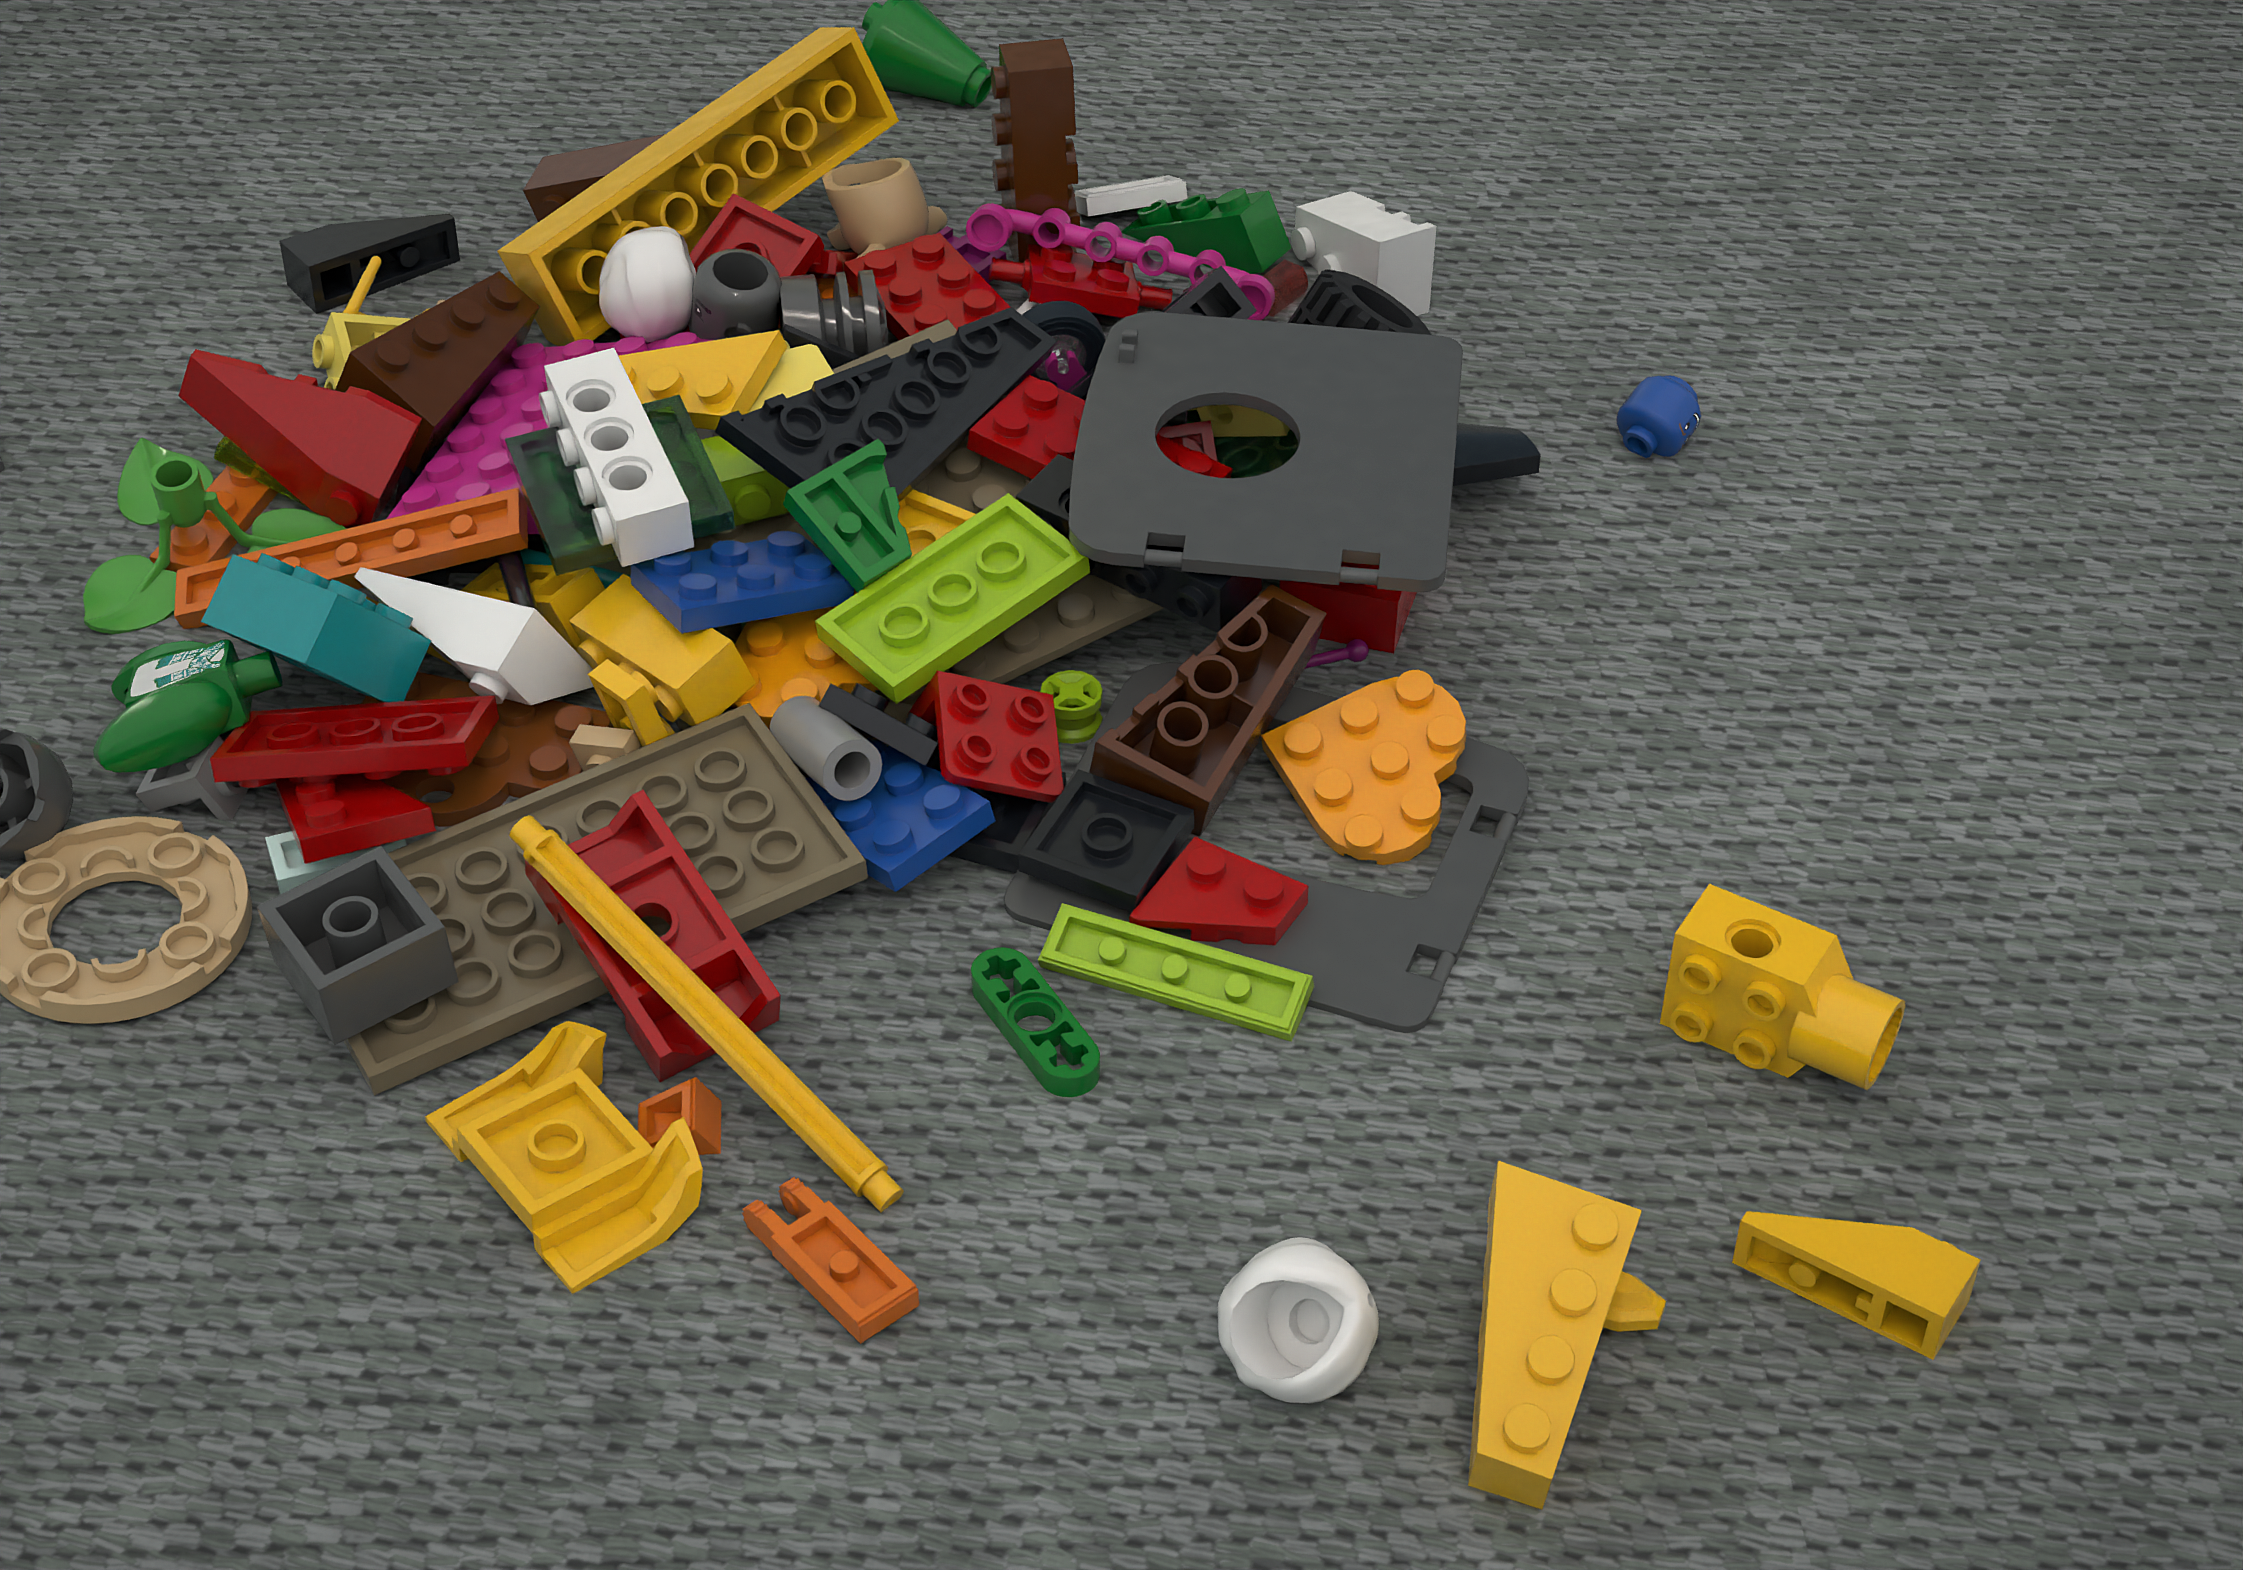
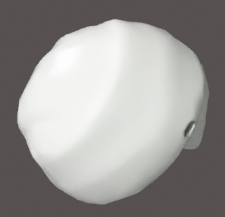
M650 227L624 235L610 249L604 260L599 278V305L606 322L623 336H642L645 338L646 343L658 339H667L675 334L682 333L688 326L692 313V288L696 269L689 256L688 246L683 236L675 229L669 227Z
M1290 1238L1271 1245L1256 1254L1238 1274L1232 1277L1225 1286L1218 1302L1219 1341L1232 1362L1239 1380L1251 1389L1261 1390L1270 1397L1285 1402H1320L1343 1392L1364 1370L1378 1336V1310L1365 1280L1353 1266L1334 1253L1328 1246L1309 1238Z

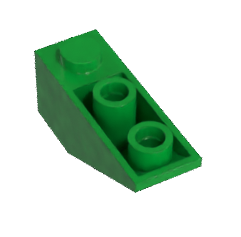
M1239 188L1213 199H1207L1204 194H1198L1172 205H1168L1166 200H1158L1150 204L1151 206L1140 208L1137 211L1138 218L1122 230L1123 234L1146 242L1153 236H1163L1172 243L1174 252L1197 257L1204 250H1215L1224 257L1226 266L1234 267L1250 274L1264 272L1292 248L1269 190L1247 194L1244 188ZM1201 264V265H1204V266H1206V267H1209V268L1213 269L1211 266H1209V265H1207V264Z

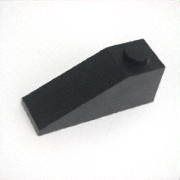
M450 214L329 224L279 241L287 285L316 314L349 302L373 256L381 258V265L366 296L460 261L455 219Z

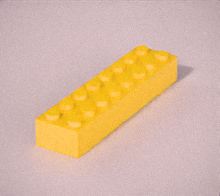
M820 27L497 252L515 284L540 306L535 320L548 341L556 346H566L571 342L582 339L593 341L611 328L602 315L599 305V278L607 254L613 245L624 235L650 227H669L675 229L683 236L690 254L733 193L773 212L899 122V119L855 28Z

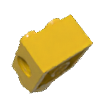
M1709 884L1675 932L1660 1024L1671 1028L1680 1038L1694 1043L1702 1041L1733 1054L1742 1064L1749 1068H1766L1789 1078L1805 1065H1808L1868 1090L1878 1078L1892 1050L1903 1019L1905 1001L1854 980L1837 935Z

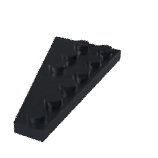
M1010 307L960 326L956 334L934 343L928 338L912 344L909 352L891 359L886 354L814 381L812 389L789 398H786L783 393L764 401L762 408L742 415L739 411H735L721 416L715 433L790 489L879 438L884 444L887 454L884 460V467L889 487H895L898 501L900 502L969 435V430L1051 355L1057 340Z

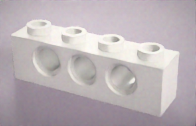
M615 348L545 365L544 370L548 391L539 393L541 410L548 428L556 426L559 428L556 431V438L565 466L576 465L577 467L574 470V479L583 505L594 504L595 509H592V518L601 545L612 544L622 567L693 548L694 541L689 501Z

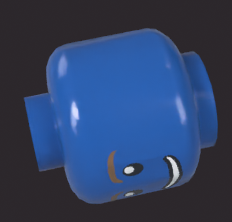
M1671 375L1647 377L1637 385L1619 408L1616 421L1619 432L1623 437L1624 445L1629 451L1645 458L1650 457L1653 453L1664 457H1671L1681 450L1697 429L1701 419V411L1697 394L1687 382Z

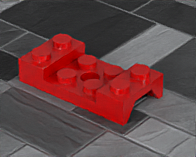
M644 790L632 794L609 825L568 844L577 856L640 919L646 916H657L664 919L670 925L669 931L659 938L753 1033L779 1021L780 993ZM525 860L526 876L557 924L559 925L563 922L566 924L625 1016L626 1031L658 1081L662 1082L716 1054L714 1049Z

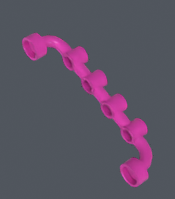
M988 203L978 207L967 221L966 234L969 241L974 247L985 252L1000 249L1010 238L1012 232L1015 231L1034 236L1036 242L1045 248H1055L1060 244H1065L1085 250L1087 255L1097 262H1106L1116 258L1137 264L1139 269L1148 276H1158L1168 272L1187 277L1192 284L1204 275L1200 269L1201 264H1207L1213 269L1222 266L1257 311L1248 318L1249 320L1264 319L1274 304V288L1266 278L1226 266L1224 257L1215 250H1204L1197 257L1174 252L1172 243L1163 236H1153L1145 243L1123 238L1119 227L1111 222H1101L1093 229L1071 224L1068 214L1059 208H1050L1042 215H1037L1020 210L1005 209L998 204ZM1045 222L1054 223L1059 229V234L1049 232ZM1103 236L1107 238L1111 243V247H1102L1097 242L1096 237ZM1155 250L1159 252L1163 257V261L1157 262L1152 260L1148 251Z

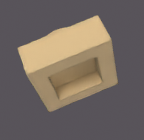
M582 724L578 726L569 741L583 772L642 748L634 730Z

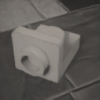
M218 736L204 750L179 763L148 770L136 792V796L149 811H156L178 804L186 806L201 799L217 819L232 820L249 788L241 787L238 781L214 782L210 758L224 742Z

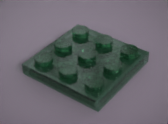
M680 395L642 404L689 501L693 539L735 529L732 506ZM558 426L505 439L508 459L556 576L618 559L612 544L602 546L598 539L592 518V509H595L594 504L584 506L580 499L574 479V470L577 469L576 465L566 467L563 462L556 438V431L559 430Z

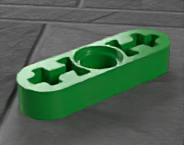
M1003 947L989 949L979 954L971 966L972 994L1043 1088L1061 1097H1077L1091 1091L1097 1085L1100 1078V1052L1098 1046L1023 953L1015 949ZM999 974L1005 980L1013 978V991L1015 995L1010 998V990L1000 978L990 979V976ZM1028 1016H1042L1053 1023L1042 1031H1028L1017 1025L1021 1019ZM1060 1044V1053L1070 1065L1081 1063V1068L1072 1070L1066 1064L1057 1066V1051L1055 1047Z

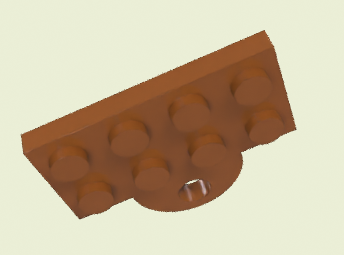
M417 672L404 701L473 697L479 695L470 688L469 682ZM366 695L361 704L383 702ZM504 699L502 704H497L499 720L469 766L457 773L443 776L431 775L427 772V769L405 770L394 777L385 779V783L431 807L435 826H454L500 807L509 796L521 798L582 773L583 770L569 744L578 726L582 724L614 727L606 711L555 700L528 705ZM434 791H446L452 794L448 799L438 803H428L420 800L424 795Z

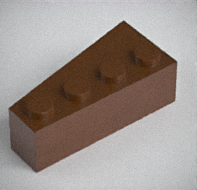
M1064 39L999 44V66L991 67L993 97L995 100L1000 99V113H993L991 119L995 146H1001V159H994L992 162L996 192L1001 191L1002 204L998 205L1005 209L1020 210L1037 215H1042L1050 208H1059L1068 214L1071 224L1080 226V214L1077 212L1075 193L1072 184H1078V164L1072 138L1066 139V136L1076 135L1073 65ZM1045 222L1049 232L1059 234V229L1054 223ZM1015 231L1012 232L1007 240L1013 260L1021 263L1025 261L1028 244L1041 246L1036 242L1034 236ZM1070 246L1077 253L1076 248Z
M498 271L351 351L335 390L345 393L350 386L368 390L422 418L405 464L406 467L415 473L424 463L428 453L446 438L451 427L461 415L463 417L466 415L477 397L489 385L491 379L512 357L511 353L523 345L540 306L515 283Z
M1271 584L1217 633L1216 639L1197 656L1193 654L1177 668L1176 675L1155 694H1148L1133 708L1132 715L1115 730L1113 728L1109 729L1096 741L1089 773L1193 809L1194 829L1191 834L1200 837L1261 740V735L1269 727L1314 654L1327 613Z

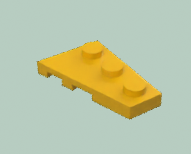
M780 330L618 355L651 423L716 430L721 416L735 411H739L744 415L750 411L788 346Z

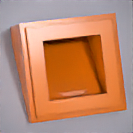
M697 1077L678 1084L638 1104L637 1131L653 1149L670 1125L684 1117L693 1137L698 1155L721 1154V1100Z

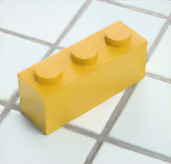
M624 573L569 620L582 642L577 647V651L590 667L595 669L608 659L629 674L633 671L641 673L658 694L659 699L654 704L655 708L671 722L680 718L690 726H695L719 716L756 684L731 639L713 628L680 633L631 585V578Z

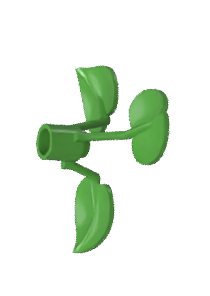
M140 438L123 468L118 486L117 502L121 513L129 521L139 525L159 524V555L155 563L141 555H123L101 564L93 572L85 585L83 594L85 626L87 625L90 629L102 633L120 634L149 627L172 616L175 609L177 572L165 570L170 563L171 526L175 525L183 528L194 526L202 520L206 510L212 511L241 546L251 547L247 553L346 528L336 524L330 518L314 512L295 508H281L264 512L256 517L252 525L253 535L247 534L242 531L220 505L217 494L215 492H205L214 481L213 475L206 465L190 456L164 449L145 438Z

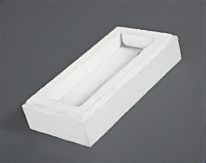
M1170 175L1075 191L1077 212L1088 217L1148 207L1158 200H1166L1167 203H1172L1188 198L1186 182Z

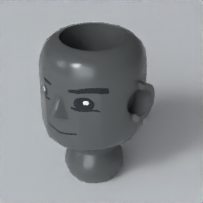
M724 249L711 254L698 266L693 282L692 313L688 323L690 332L695 333L701 339L719 340L776 331L781 309L780 288L782 286L778 270L767 258L748 250Z

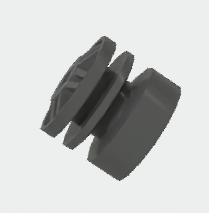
M873 270L858 271V296L849 297L845 272H836L833 298L829 299L821 298L814 274L780 277L782 281L780 288L781 332L784 325L787 324L862 357L888 346L885 305L877 289Z

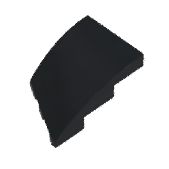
M1457 423L1453 486L1539 473L1541 454L1527 435L1518 429Z

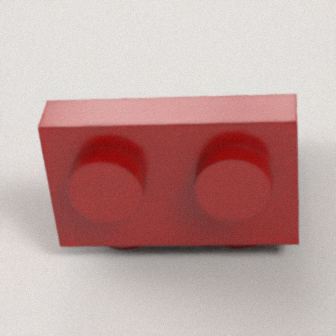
M937 670L909 712L937 727L940 768L944 779L956 785L1049 803L1055 802L1064 790L1053 695Z

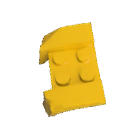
M566 1021L553 1027L544 1039L515 1065L495 1078L425 1116V1121L460 1162L469 1159L532 1232L536 1252L570 1292L574 1294L667 1241L699 1205L703 1168L684 1117L670 1125L654 1149L598 1088L603 1080V1048L607 1033L581 1023Z

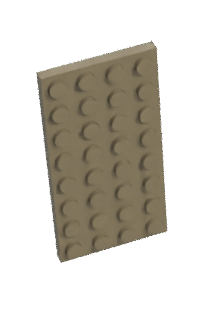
M747 703L634 750L627 755H622L389 852L388 855L444 925L459 982L344 1040V1043L375 1096L609 992L564 922L559 925L557 924L525 874L524 851L509 836L512 827L525 816L531 815L546 830H554L568 845L609 825L629 797L644 790L740 934L867 879L866 860L751 704ZM646 916L641 918L658 937L665 935L670 929V925L660 917Z

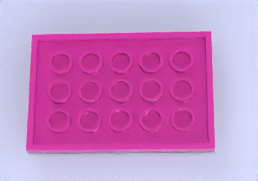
M683 332L667 339H658L646 343L645 338L642 336H630L617 342L594 344L592 340L582 339L571 342L566 346L544 347L541 343H529L516 348L511 353L512 357L491 379L489 385L469 408V411L454 431L449 434L447 440L431 461L426 464L425 469L409 490L403 494L402 499L386 519L519 487L527 501L528 534L596 531L592 518V509H595L594 504L583 505L574 479V470L577 467L576 465L565 466L556 438V431L559 428L558 426L548 428L541 410L539 393L548 391L544 366L610 348H615L617 355H625L713 340L701 339L692 332ZM651 423L663 447L676 428V425Z

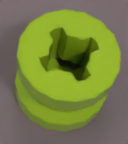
M1075 670L1061 671L1049 676L1042 683L1040 692L1053 695L1058 742L1075 744L1092 739L1102 723V715L1099 708L1102 703L1103 689L1100 682L1093 675Z

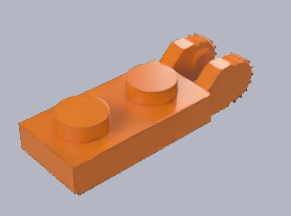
M793 1177L779 1186L780 1190L778 1191L785 1209L798 1219L790 1225H787L772 1209H769L762 1200L759 1201L757 1199L742 1209L746 1227L860 1344L919 1306V1290L916 1288V1284L829 1200L824 1203L799 1178L795 1179Z

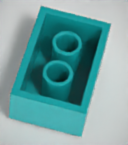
M261 553L257 563L234 554L232 555L201 620L202 623L264 652L270 650L274 657L381 702L404 701L432 641L409 629L413 621L412 617L384 604L378 603L377 605L367 600L366 594L333 579L329 581L299 566L294 568L264 553Z

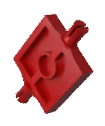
M1028 244L1023 263L992 257L989 269V280L1020 284V287L1028 292L1029 302L1040 304L1051 301H1068L1083 306L1091 313L1125 318L1137 314L1139 306L1163 310L1172 302L1173 290L1171 288L1166 289L1144 285L1141 281H1137L1133 263L1116 258L1106 262H1097L1092 260L1087 254L1074 252L1070 246L1060 244L1055 248Z

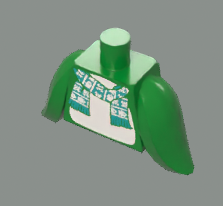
M228 639L209 644L184 640L164 643L144 651L121 668L111 685L112 693L116 699L126 706V709L114 718L98 737L93 749L94 758L105 770L112 772H138L179 763L201 752L221 733L240 727L249 721L253 695L283 686L282 676L273 653L269 650L239 660L233 643Z

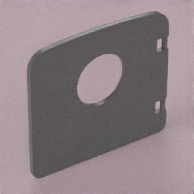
M1142 312L1127 316L1111 327L1088 390L1074 454L1070 488L1069 540L1080 554L1093 561L1111 565L1144 568V565L1182 568L1181 571L1330 585H1339V582L1377 585V589L1407 592H1430L1437 590L1443 585L1446 573L1463 359L1462 346L1450 337L1166 312ZM1210 405H1237L1263 411L1281 420L1293 431L1298 440L1299 447L1288 462L1268 473L1246 478H1217L1191 472L1172 462L1160 450L1156 442V436L1167 421L1182 412ZM1148 545L1180 547L1184 549L1183 552L1147 549ZM1342 562L1379 565V570L1342 567L1341 564Z

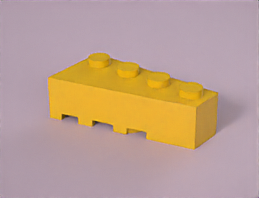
M1501 1161L1497 1162L1488 1206V1234L1484 1261V1288L1478 1341V1370L1468 1486L1543 1509L1642 1210Z

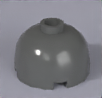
M0 728V860L14 862L26 858L24 851L51 840L57 833L62 832L69 820L73 804L72 780L58 754L32 736Z

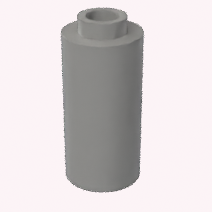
M796 696L781 704L771 719L770 731L796 766L830 795L839 800L851 801L859 799L874 788L881 775L882 759L879 751L872 743L841 718L820 707V701L813 697Z

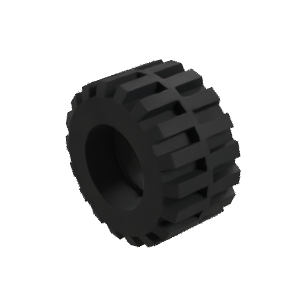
M1335 270L1321 271L1288 321V323L1432 335L1426 325L1393 296L1360 277Z

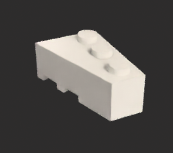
M1352 191L1296 207L1295 229L1291 233V245L1299 260H1307L1318 271V275L1324 270H1335L1360 277L1393 296L1416 316L1429 312L1436 225L1428 222L1420 225L1412 223L1409 214L1404 212L1395 214L1385 212L1384 204Z

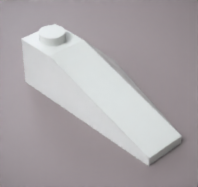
M362 567L359 568L354 576L381 604L412 617L413 621L409 629L432 640L430 646L471 680L469 686L479 696L495 695L497 704H502L504 699L534 705L594 687L588 676V673L593 669L535 608Z

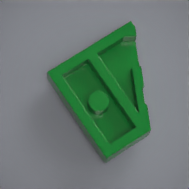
M879 438L789 489L783 501L784 507L857 593L911 558L912 555L906 529L898 519L900 505L895 487H889L884 467V460L887 454L885 446Z

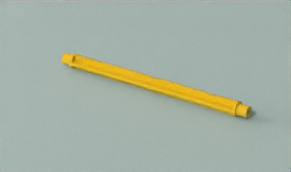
M531 815L523 817L512 827L509 836L524 851V859L570 903L851 1188V1191L857 1197L864 1195L880 1213L901 1198L904 1190L887 1174L888 1166L732 1012L577 856L554 830H546Z

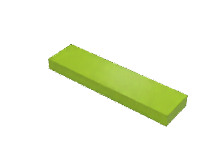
M1064 903L1061 904L1038 958L1041 968L1287 1041H1292L1314 988L1313 976Z

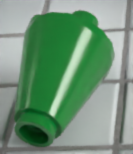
M887 0L884 5L874 2L870 6L862 22L863 30L867 31L862 45L884 89L962 107L967 103L976 108L987 98L992 86L991 70L987 69L985 61L919 0Z

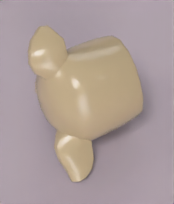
M886 158L859 164L841 165L833 168L822 177L828 199L839 221L833 229L827 232V236L837 250L842 251L851 248L858 254L857 258L865 256L874 250H885L911 242L919 236L936 234L947 224V216L940 207L927 206L917 174L910 161L906 159ZM860 183V185L848 186V185H851V184Z

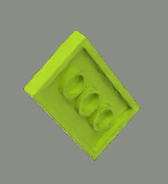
M1008 493L815 620L818 638L895 704H898L930 682L937 670L945 672L1089 574V558L1080 554L1066 537Z

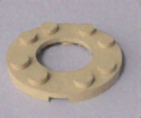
M141 816L118 817L94 821L57 833L51 840L24 851L26 862L13 871L6 879L0 878V994L27 1012L56 1021L83 1024L112 1023L146 1016L178 1004L205 988L224 972L240 952L251 926L252 900L245 871L239 859L224 842L214 835L206 840L200 836L185 832L182 822L172 819ZM142 881L159 885L176 896L182 907L180 923L170 927L163 933L157 948L148 954L146 948L140 949L135 959L123 963L100 964L98 958L90 959L91 964L76 961L74 955L69 951L54 948L50 940L52 922L65 904L86 890L107 883Z

